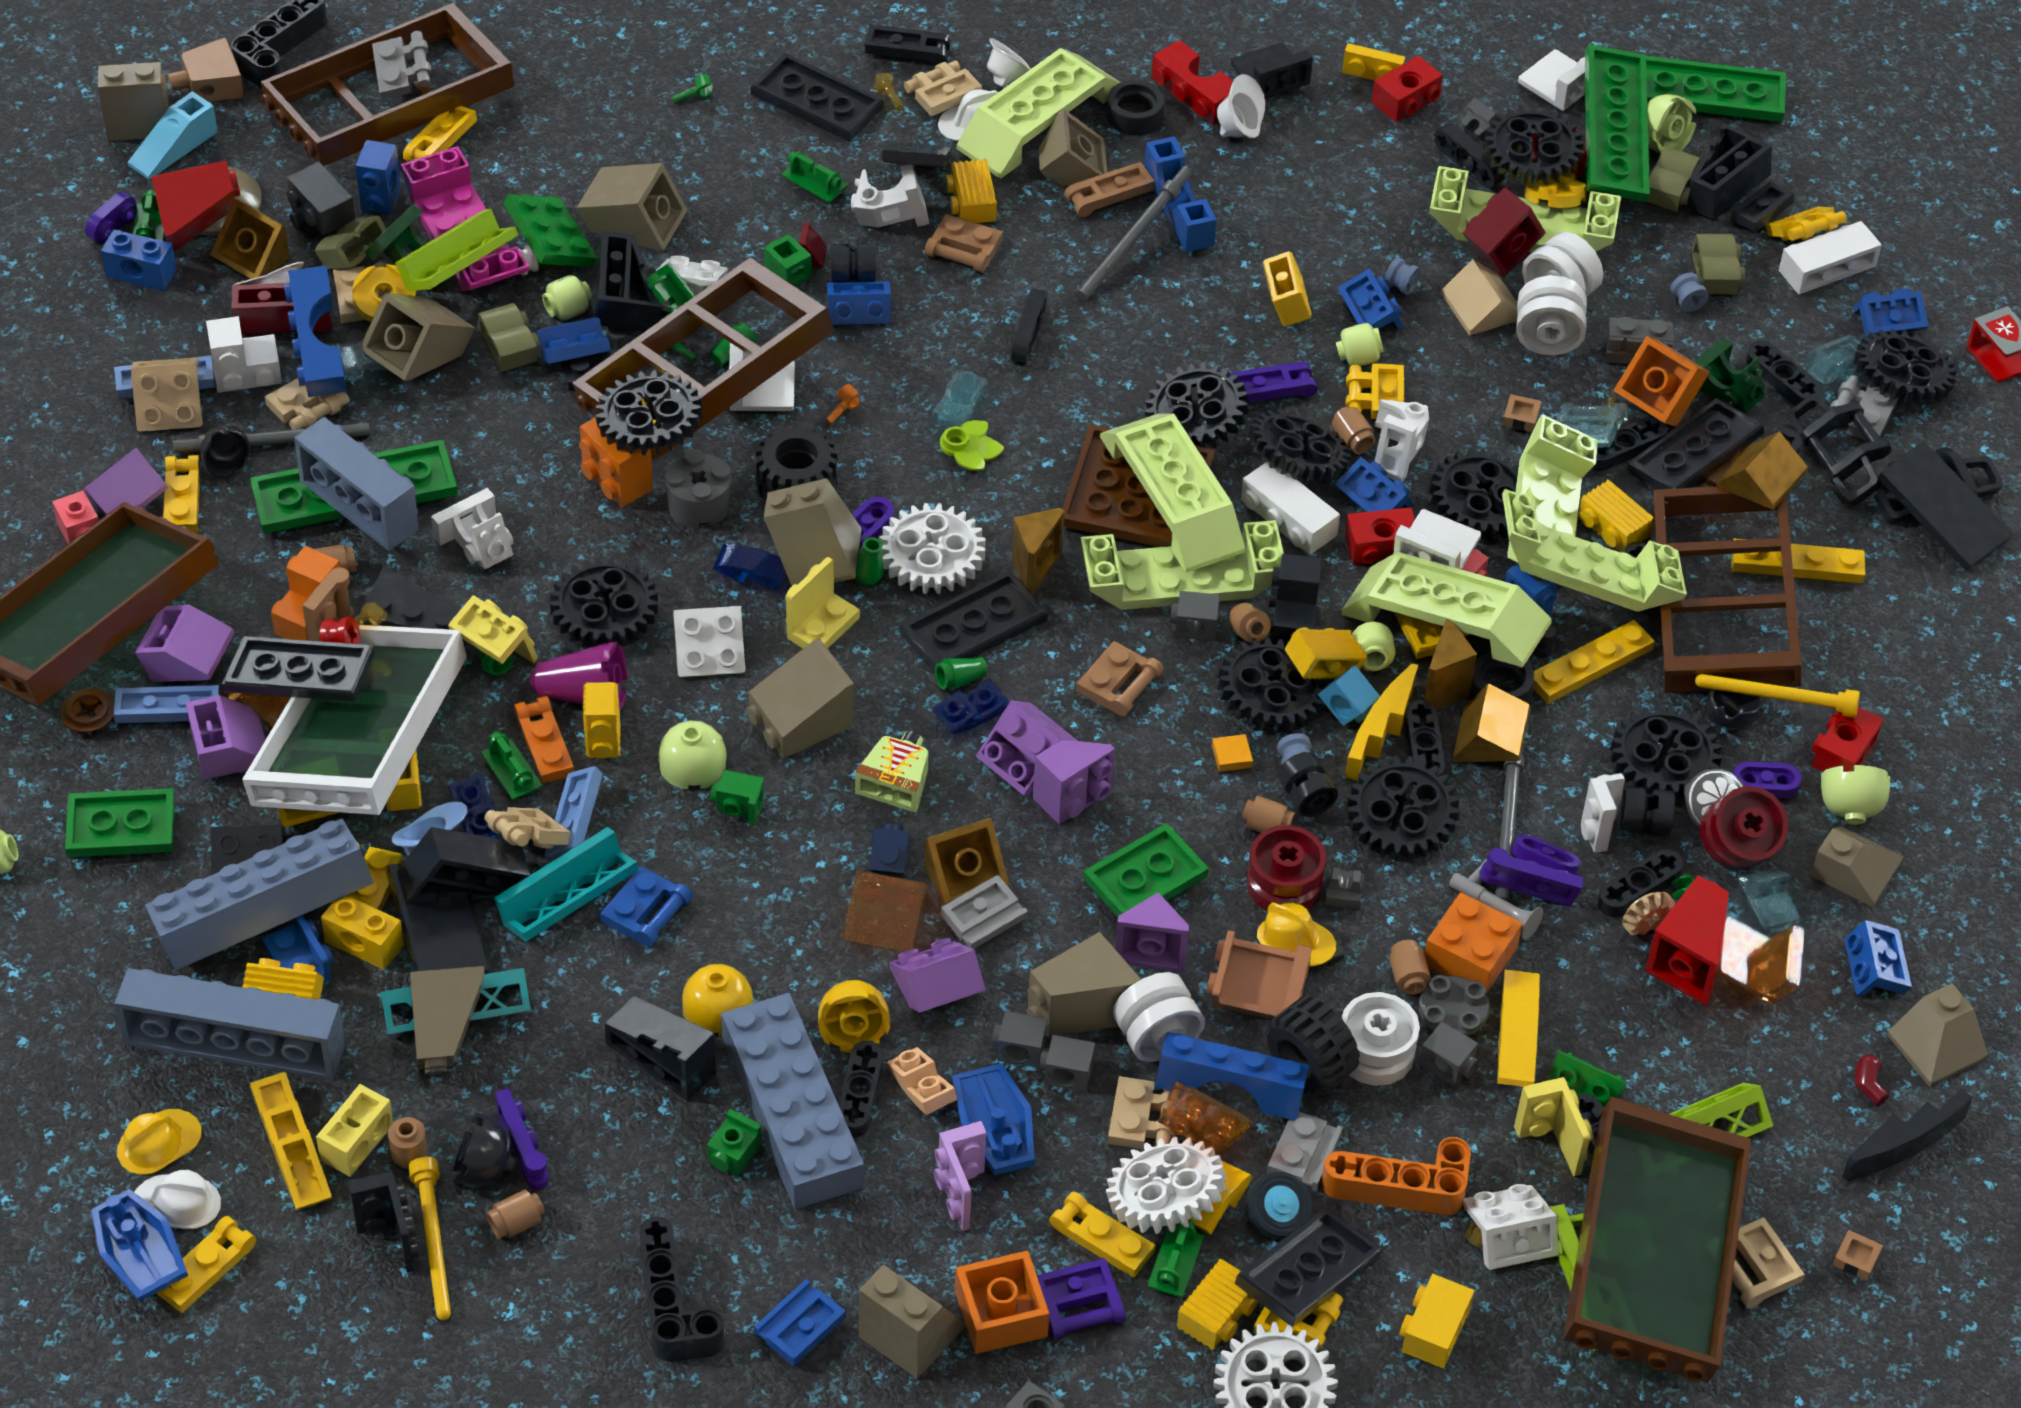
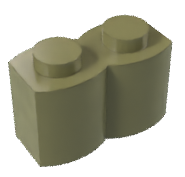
M1666 146L1649 176L1650 195L1646 202L1675 212L1679 211L1682 204L1687 205L1690 200V178L1699 165L1701 157Z
M380 216L355 218L352 222L341 226L337 234L329 235L321 240L315 252L323 266H327V269L354 267L367 255L365 251L386 230V227Z
M1696 234L1692 247V257L1696 274L1701 280V285L1706 288L1709 294H1737L1739 286L1744 285L1745 268L1740 266L1741 246L1735 242L1734 235Z
M511 303L478 313L480 334L501 372L537 362V351L541 350L537 334L530 332L528 318L524 311H519L517 306Z

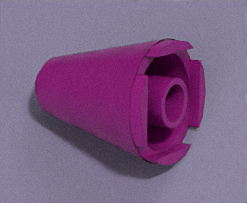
M611 642L539 662L535 670H532L530 674L531 688L536 690L540 697L548 696L551 699L583 705V685L586 683L615 682L618 684L619 710H621L627 697V691H621L622 680H628L623 649L621 646H616V642Z

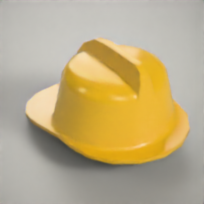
M1271 903L1268 907L1266 920L1257 929V939L1262 945L1296 952L1298 945L1311 947L1310 966L1312 967L1326 963L1332 959L1336 952V940L1332 933L1314 922L1308 910L1300 904L1283 903L1279 905Z
M166 1109L155 1114H142L128 1124L117 1146V1157L122 1167L130 1173L137 1175L153 1174L193 1150L201 1139L202 1127L194 1115L181 1109Z

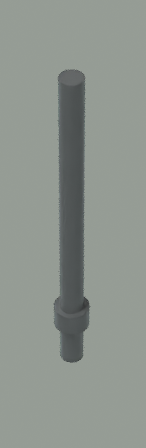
M1183 166L1172 180H1167L1160 188L1159 196L1077 291V295L1082 300L1089 298L1169 202H1174L1182 192L1181 187L1193 174L1191 168Z
M369 423L340 425L350 437L370 436ZM306 429L250 433L245 435L249 439L250 447L295 443L294 437ZM206 434L199 435V438L173 440L174 453L200 451V445Z
M1522 754L1519 761H1503V770L1506 772L1500 848L1505 849L1511 857H1513L1512 848L1514 846L1519 776L1524 769V756ZM1496 886L1495 895L1509 902L1510 890Z

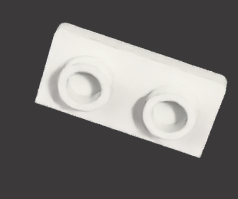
M1621 773L1601 775L1590 779L1581 819V831L1583 838L1589 840L1594 853L1607 851L1613 823L1617 818L1625 782L1624 776Z

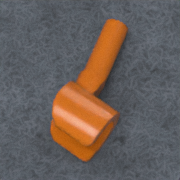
M846 384L839 390L837 397L841 402L825 419L829 425L847 408L853 410L859 406L858 391L852 385Z

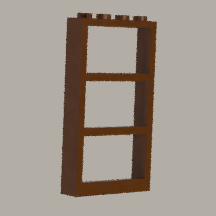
M451 3L261 81L263 94L260 95L261 103L265 102L264 109L267 112L271 111L279 126L285 127L289 131L292 140L295 143L299 142L307 157L313 158L316 162L326 166L362 151L366 140L384 142L429 123L440 114L449 111V114L453 113L455 108L459 106L467 107L515 87L511 62L454 3ZM414 31L423 33V40L427 42V45L447 37L480 71L434 91L429 86L420 87L418 81L411 82V86L420 97L374 116L341 82L346 78L375 67L373 43L402 37L406 46L410 44L411 33ZM329 86L361 121L320 138L288 102Z
M748 258L574 381L572 384L577 394L575 398L576 404L584 413L589 412L594 416L597 415L595 407L600 405L599 396L606 394V388L614 389L616 380L623 382L626 380V375L632 376L644 366L650 364L663 374L669 371L670 379L681 375L682 382L689 380L691 381V387L697 388L698 396H701L703 419L699 420L701 428L832 334L834 329L828 310L825 306L752 258ZM751 290L797 320L761 347L715 317ZM702 325L707 326L749 355L705 387L660 356ZM676 442L671 443L672 448L678 445ZM663 446L660 447L659 454H656L651 449V457L657 460L669 450Z
M1719 487L1653 490L1656 543L1673 547L1678 550L1679 556L1781 551L1784 594L1689 598L1660 605L1665 692L1714 690L1696 685L1695 679L1700 674L1784 687L1801 686V656L1787 496L1773 510ZM1777 511L1780 538L1667 543L1665 516ZM1786 608L1789 651L1674 656L1671 613Z

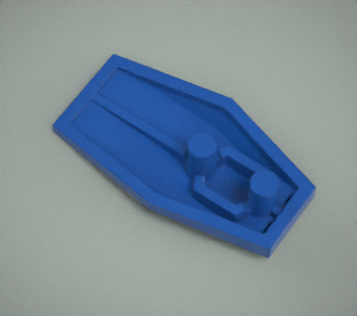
M1002 1063L952 1075L961 1127L982 1121L986 1131L985 1163L994 1176L1035 1166L1031 1106Z
M131 1189L119 1195H111L106 1199V1202L91 1209L101 1259L139 1302L189 1276L167 1217Z

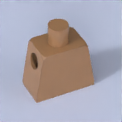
M226 38L183 52L181 55L183 70L167 74L172 92L189 88L190 92L193 91L208 102L244 97L241 74Z

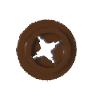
M79 690L64 700L60 708V716L66 729L71 728L76 735L86 732L91 736L93 731L101 730L104 732L107 724L114 723L115 702L109 694L102 690ZM82 707L90 713L94 712L95 717L83 715Z

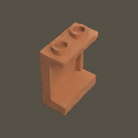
M1228 930L1226 940H1219L1216 949L1215 961L1220 962L1218 972H1211L1208 981L1207 993L1212 994V1007L1272 1020L1302 997L1310 966L1312 948L1298 945L1296 952L1236 939L1235 932Z

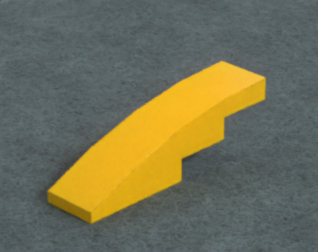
M1411 664L1390 683L1372 706L1358 730L1348 755L1345 778L1358 781V774L1361 773L1365 757L1370 756L1379 759L1386 734L1401 735L1407 707L1410 704L1415 688L1418 665Z
M1504 969L1498 1041L1497 1084L1521 1087L1534 1084L1539 1014L1540 974Z
M286 1072L251 1082L250 1088L296 1211L332 1199L311 1135L304 1123L297 1100L295 1101Z

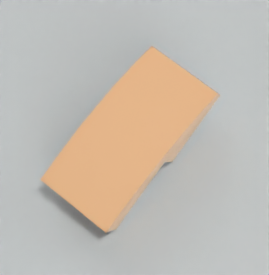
M918 1047L913 1050L904 1051L898 1057L886 1062L889 1071L900 1087L924 1114L928 1115L957 1100L955 1088L937 1074L934 1061Z

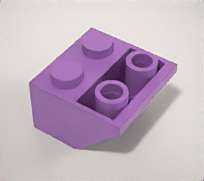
M191 605L165 606L156 614L135 654L152 682L210 680L235 632L232 627Z
M221 695L185 702L203 780L247 771L265 742L258 710Z
M1011 700L976 757L1022 795L1028 796L1033 792L1035 756L1061 740H1078L1032 703Z
M1061 740L1035 756L1033 799L1058 824L1069 818L1077 817L1084 808L1095 801H1102L1112 791L1115 748L1111 744Z
M950 938L931 943V949L919 952L918 949L902 952L898 955V960L889 962L890 970L909 1007L918 1012H923L986 990L975 950L961 943L951 941Z

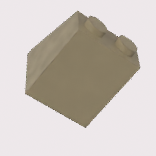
M161 62L98 66V90L107 140L146 139L169 108V91Z
M663 163L601 167L576 207L590 232L602 235V231L634 235L638 246L655 251H664L688 211Z
M385 293L359 350L403 380L409 381L462 356L475 327L430 297Z
M827 478L767 493L764 519L791 586L798 585L808 575L810 569L816 564L819 565L826 557L834 560V583L855 578L861 527Z
M818 638L749 691L747 714L752 724L755 726L759 725L762 729L768 746L771 749L776 748L784 759L854 726V683L821 639Z
M1098 932L1030 971L1028 1009L1026 1012L1030 1016L1047 1018L1046 1035L1048 1037L1119 1027L1113 1017V1006L1119 996L1131 985L1141 980V978L1107 939Z
M484 966L410 972L417 1070L425 1069V1074L431 1075L446 1073L447 1067H454L484 985Z
M884 1264L859 1289V1338L917 1379L965 1328V1324L946 1308Z

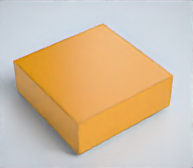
M1246 734L1212 738V749L1219 772L1252 768L1253 759Z

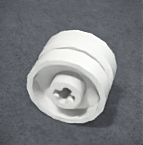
M1561 232L1555 234L1542 247L1531 253L1523 262L1522 274L1525 284L1538 277L1549 275L1562 276L1579 284L1584 289L1586 297L1602 284L1603 269L1599 257L1584 239L1573 233Z
M1543 276L1526 283L1519 291L1517 301L1516 334L1520 343L1528 350L1542 355L1554 356L1576 349L1585 339L1587 297L1584 289L1575 281L1562 276Z
M1171 972L1156 973L1139 980L1124 991L1113 1006L1115 1021L1124 1035L1127 1036V1042L1136 1057L1145 1062L1160 1061L1167 1032L1198 1039L1205 1026V1018L1195 1001L1191 999V994L1178 974Z
M1376 992L1366 993L1353 999L1344 1009L1342 1015L1343 1021L1349 1027L1356 1040L1360 1058H1358L1359 1065L1349 1076L1361 1083L1374 1086L1389 1085L1404 1078L1412 1068L1416 1053V1044L1420 1030L1417 1014L1409 1003L1396 995Z

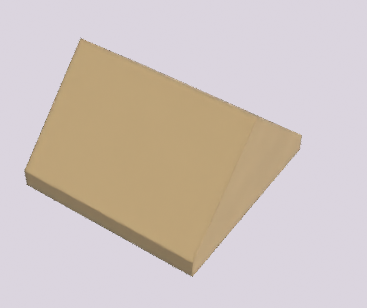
M1471 260L1441 290V295L1469 336L1517 321V301L1496 272L1475 260Z

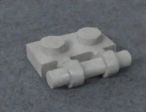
M412 32L411 42L406 46L402 37L372 44L379 93L382 99L411 93V82L418 81L420 87L430 85L429 77L432 71L431 65L426 59L428 46L427 42L423 40L422 32ZM414 59L415 64L413 67L408 68L407 60Z
M1854 375L1849 376L1848 380L1841 384L1838 390L1839 397L1832 402L1830 408L1832 409L1833 407L1851 402H1859L1864 409L1863 415L1881 437L1898 403L1899 397L1891 400L1890 393L1880 395L1879 387L1870 388L1868 386L1866 392L1858 388L1860 379ZM1853 422L1847 423L1849 424L1847 434L1866 440Z

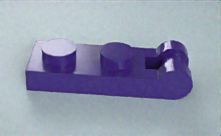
M1296 362L1230 373L1231 376L1237 374L1240 383H1244L1249 402L1293 395L1311 397L1318 391L1316 381L1311 378L1312 371L1307 362Z
M1498 847L1490 851L1487 861L1479 871L1480 878L1488 884L1568 907L1572 906L1583 885V877L1571 874L1565 870H1557L1539 865L1533 861L1511 857L1505 849Z
M509 1088L495 1092L497 1114L502 1125L510 1133L512 1138L511 1147L513 1152L517 1153L516 1159L525 1180L531 1189L542 1190L549 1182L547 1158L543 1153L535 1151L539 1149L538 1141L532 1128L526 1130L523 1121H526V1114L520 1099L514 1101Z

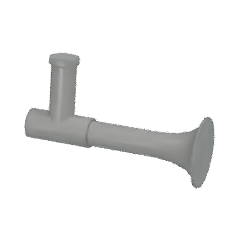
M1482 865L1469 878L1459 873H1455L1449 882L1450 887L1522 922L1521 930L1524 940L1530 938L1540 925L1543 917L1542 907H1537L1533 911L1523 910L1487 891L1486 888L1480 885L1483 882L1479 876Z

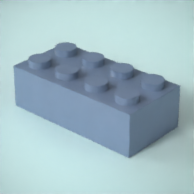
M323 417L294 437L300 482L385 549L390 551L418 531L416 490L412 481L395 472L387 461L378 459L369 452L362 442H356L347 435L340 425H334L327 418Z

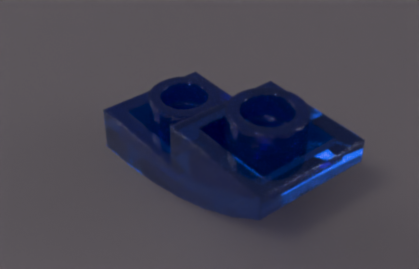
M723 544L712 568L741 584L746 576H749L774 590L778 589L786 572L779 556L757 548L736 544Z
M989 679L966 695L961 690L957 691L932 709L951 734H955L979 726L1002 714L1007 708L1009 701L995 683Z
M483 775L449 783L448 788L453 802H462L467 806L468 813L461 821L464 832L488 838L501 836L502 834L493 832L484 819L485 814L489 810L496 811L494 802L490 799Z

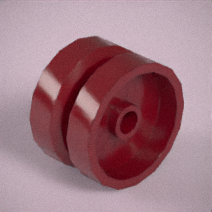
M1744 786L1733 789L1706 809L1700 823V837L1705 851L1715 862L1729 869L1743 870L1758 865L1780 850L1788 836V818L1784 806L1774 794L1761 787Z
M1291 825L1274 826L1260 833L1251 846L1246 878L1248 894L1256 905L1267 912L1271 903L1279 905L1283 903H1296L1302 905L1307 910L1314 906L1319 900L1323 888L1327 860L1325 848L1317 836L1304 828Z

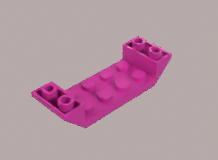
M458 146L400 164L412 204L415 203L423 212L419 219L431 240L436 239L486 209L471 184L470 165ZM507 243L453 275V278L461 291H467L530 271V267L518 246L509 248Z

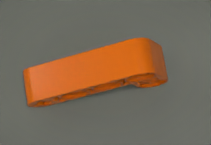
M1448 1137L1440 1142L1435 1165L1335 1151L1330 1153L1325 1159L1321 1186L1325 1194L1335 1199L1441 1215H1453L1458 1213L1463 1206L1471 1151L1467 1142L1457 1137ZM1371 1179H1377V1180H1380V1182H1375V1181H1372ZM1444 1190H1450V1191H1453L1454 1193H1449V1192H1446V1191H1444Z

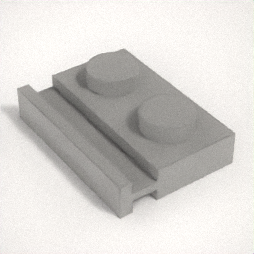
M996 875L941 907L940 915L959 939L964 940L967 947L975 949L1025 920L1028 911L1026 908L1021 907L1018 903V898L1000 876Z
M1299 1111L1296 1120H1288L1268 1164L1267 1174L1271 1172L1292 1174L1301 1180L1303 1184L1311 1186V1190L1317 1192L1322 1180L1325 1159L1330 1153L1335 1151L1342 1135L1343 1127H1332L1327 1125L1325 1120Z

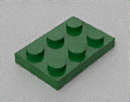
M528 194L507 195L503 204L540 264L580 267L594 266L597 256L560 198L554 196H531Z
M174 788L68 793L65 839L66 856L86 857L173 852Z
M1165 823L1084 870L1083 880L1118 917L1156 893H1159L1168 901L1207 878L1209 868L1180 836Z

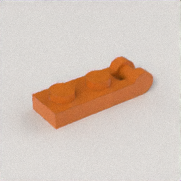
M548 696L537 698V702L525 704V702L514 704L519 727L541 784L566 778L568 773L574 772V766L552 712ZM541 715L542 719L530 721V717Z

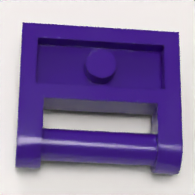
M1105 1258L1037 1275L1049 1310L1048 1329L1053 1340L1064 1337L1067 1332L1112 1321L1113 1324L1125 1322L1124 1307ZM1102 1300H1106L1108 1305L1107 1307L1061 1318L1059 1311Z

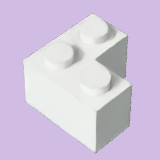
M239 316L206 321L218 393L282 384L274 334L242 339Z

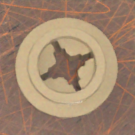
M1666 892L1647 894L1636 900L1628 908L1622 919V925L1631 935H1645L1650 930L1655 931L1674 907L1675 902L1671 895Z

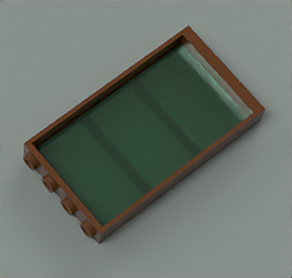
M127 502L120 504L0 596V688L36 706H40L219 564L214 554L215 547L212 541L205 535L192 532L185 526L176 525L162 516L158 517L147 512L142 507L138 508Z
M1614 1097L1609 1099L1599 1119L1563 1340L1575 1343L1578 1347L1584 1349H1596L1609 1353L1617 1359L1632 1360L1646 1364L1654 1370H1666L1676 1373L1690 1381L1706 1383L1710 1381L1720 1367L1752 1139Z

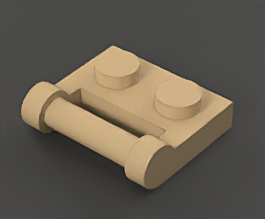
M1764 1217L1739 1228L1737 1249L1761 1281V1283L1753 1285L1735 1259L1732 1281L1741 1292L1740 1299L1747 1308H1753L1764 1299L1802 1283L1805 1274ZM1718 1238L1711 1241L1706 1247V1250L1713 1259H1716Z

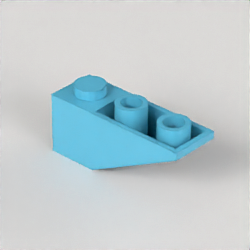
M193 91L168 108L128 161V166L150 180L151 176L159 174L217 133L214 106Z

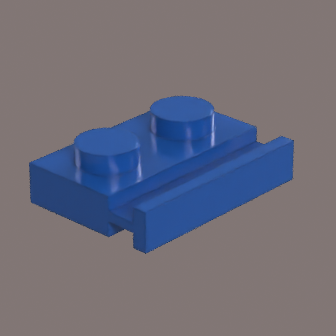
M805 1279L754 1326V1335L758 1338H763L771 1349L794 1367L846 1319V1310L820 1289L816 1290L812 1287L810 1281Z

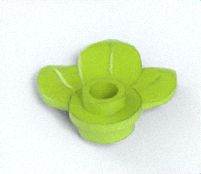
M967 421L961 427L954 426L946 429L940 437L941 450L945 454L953 456L959 466L971 471L984 470L985 461L997 458L1004 451L1003 445L986 436L988 430V422Z

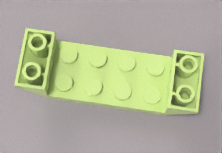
M1060 48L980 105L960 137L956 149L974 161L986 159L990 172L1001 179L1022 164V146L1052 125L1060 110L1065 109L1067 112H1070L1090 96L1104 104L1112 87L1120 82L1080 55Z
M1438 166L1429 213L1456 240L1467 241L1462 232L1466 229L1468 222L1486 208L1488 201L1496 193L1466 189L1469 171ZM1591 191L1588 208L1548 207V202L1539 201V204H1536L1526 198H1520L1532 208L1546 232L1529 252H1534L1555 234L1561 232L1578 235L1595 252L1614 242L1621 196Z
M1156 414L1100 433V438L1113 459L1125 457L1172 531L1171 550L1186 573L1245 553L1244 541L1232 502L1175 414Z
M1543 414L1538 419L1519 460L1516 493H1523L1535 499L1538 522L1546 527L1561 532H1568L1575 536L1581 482L1586 473L1596 464L1598 440ZM1509 540L1507 557L1518 562Z
M1507 489L1502 493L1509 540L1522 572L1637 612L1683 600L1687 595L1679 552L1673 547L1650 540L1637 558H1634L1627 553H1620L1603 547L1599 543L1580 539L1568 532H1561L1546 527L1538 522L1535 499L1523 493H1516Z
M1272 520L1244 523L1242 538L1245 545V553L1187 573L1172 552L1171 546L1117 551L1113 534L1081 537V547L1090 592L1121 610L1172 606V603H1179L1180 591L1219 594V601L1252 599L1271 586L1274 566L1280 567L1281 557L1284 552L1277 522Z
M1396 552L1370 567L1341 610L1342 615L1364 622H1373L1381 609L1444 626L1446 619L1454 622L1462 632L1490 639L1492 659L1519 667L1525 665L1551 624V617L1518 585L1401 552Z

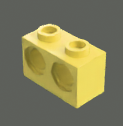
M359 1084L316 1136L320 1161L351 1177L392 1125L393 1117L390 1100Z

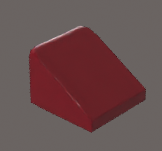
M805 222L802 226L799 244L811 254L812 268H822L827 250L826 244L811 224Z

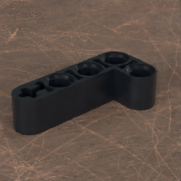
M290 0L237 36L232 41L231 46L240 74L259 88H262L261 81L282 73L280 57L327 24L325 0Z
M654 1216L646 1219L640 1226L639 1235L652 1346L655 1355L667 1362L717 1355L724 1347V1320L722 1315L711 1308L684 1311L673 1227L663 1217ZM660 1241L661 1248L654 1249V1242ZM666 1271L667 1273L656 1274L655 1272ZM662 1303H670V1304H671L670 1306H666V1307L659 1306V1305L662 1304ZM703 1331H712V1332H713L712 1334H708V1335L701 1334V1332H703ZM668 1335L675 1336L673 1339H664L663 1337Z

